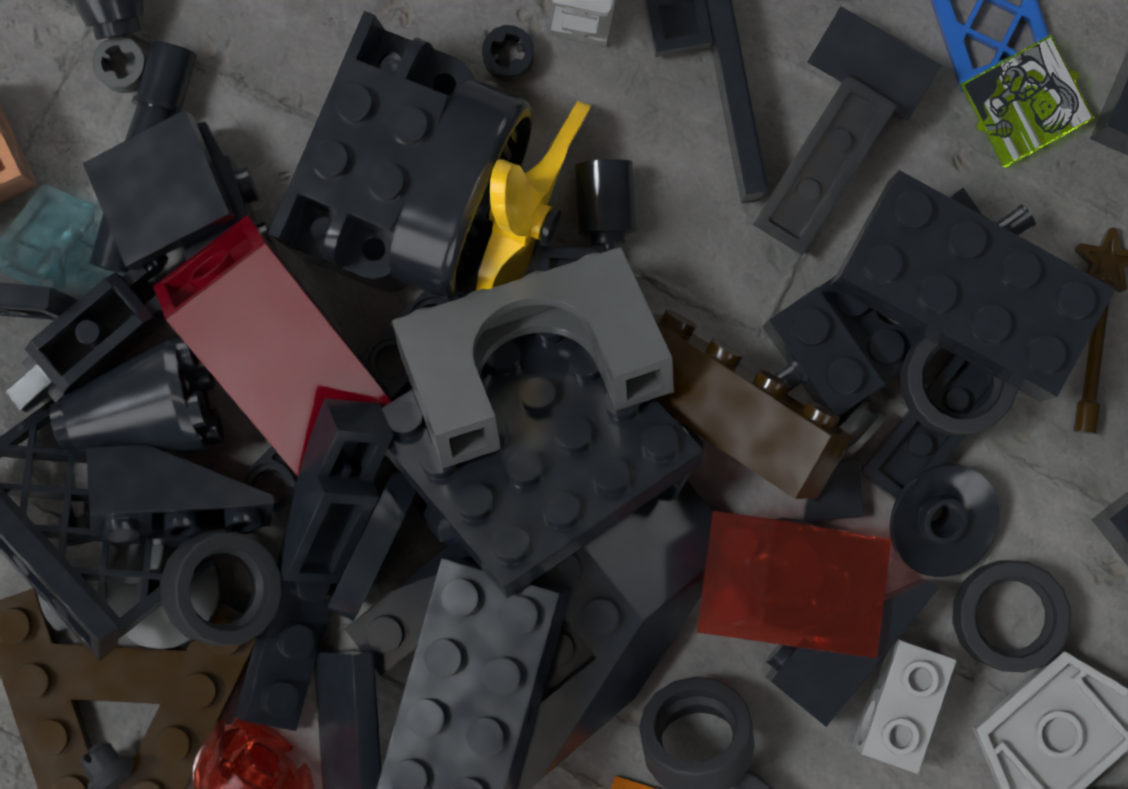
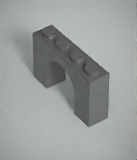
M621 247L603 253H591L580 258L578 261L547 271H535L527 274L522 279L491 289L476 290L463 298L432 308H420L407 316L392 320L402 362L442 469L501 449L495 414L481 382L480 374L485 362L496 349L522 335L553 333L568 337L583 346L593 357L616 411L674 392L672 356Z

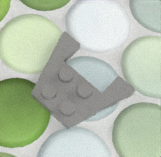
M1062 650L1046 665L1035 670L972 726L998 789H1085L1128 751V688Z

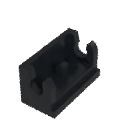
M842 6L838 9L807 61L808 64L841 83L847 74L898 105L893 113L905 121L909 120L942 66Z

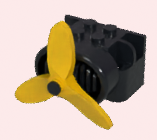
M364 11L268 234L306 261L377 290L390 293L403 290L408 285H412L444 299L454 298L469 284L480 263L476 290L491 289L522 279L529 267L536 239L549 243L558 226L561 210L553 209L548 203L568 148L589 113L591 105L581 101L576 102L542 160L528 172L524 173L521 167L529 145L533 123V113L530 104L523 98L477 81L464 62L454 56L434 49L430 42L417 37L410 40L385 30L376 15Z

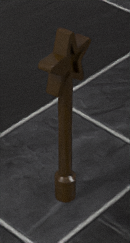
M1112 227L1106 230L1099 246L1081 243L1075 247V252L1090 265L1086 272L1087 274L1110 287L1112 286L1117 292L1126 291L1127 282L1124 267L1128 266V250L1120 249L1116 228ZM1109 303L1090 336L1082 399L1076 405L1074 432L1097 434L1100 413L1097 394Z

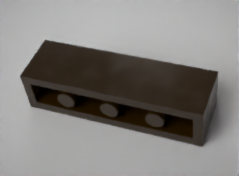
M668 309L665 310L663 315L652 314L673 362L674 392L655 398L656 401L674 419L792 498H817L853 437L836 426L840 418L834 412L816 402L808 400L803 405L789 396L787 393L791 386L776 375L759 369L758 373L755 374L740 364L743 355L731 346L716 339H712L710 343L702 340L693 334L697 326L686 317Z

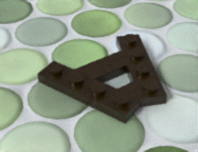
M33 588L1 599L0 676L38 789L88 788L90 779L84 769L80 767L81 757L89 753L92 744L77 700L160 704L135 757L120 756L121 758L132 757L134 763L130 777L116 789H187L251 658L256 637L242 645L231 646L208 645L191 640L187 650L117 647L99 662L85 645L57 643L52 625L47 621L39 603L38 593ZM220 599L211 622L215 624L230 623L239 618L244 610Z

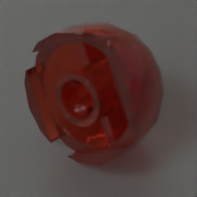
M226 718L220 720L205 738L192 765L191 780L193 789L314 788L311 770L306 762L298 769L294 761L284 754L290 752L294 747L285 737L269 726L245 722L239 718H236L232 725L225 724Z

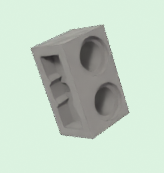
M897 639L880 660L851 747L862 755L918 774L957 660Z

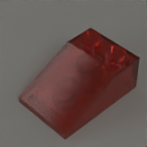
M713 511L697 633L877 658L891 539L775 519Z

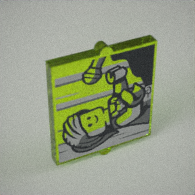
M1047 35L959 84L978 120L975 124L976 130L985 133L1003 168L1095 119L1076 83L1079 79V74L1076 71L1069 70L1052 35Z

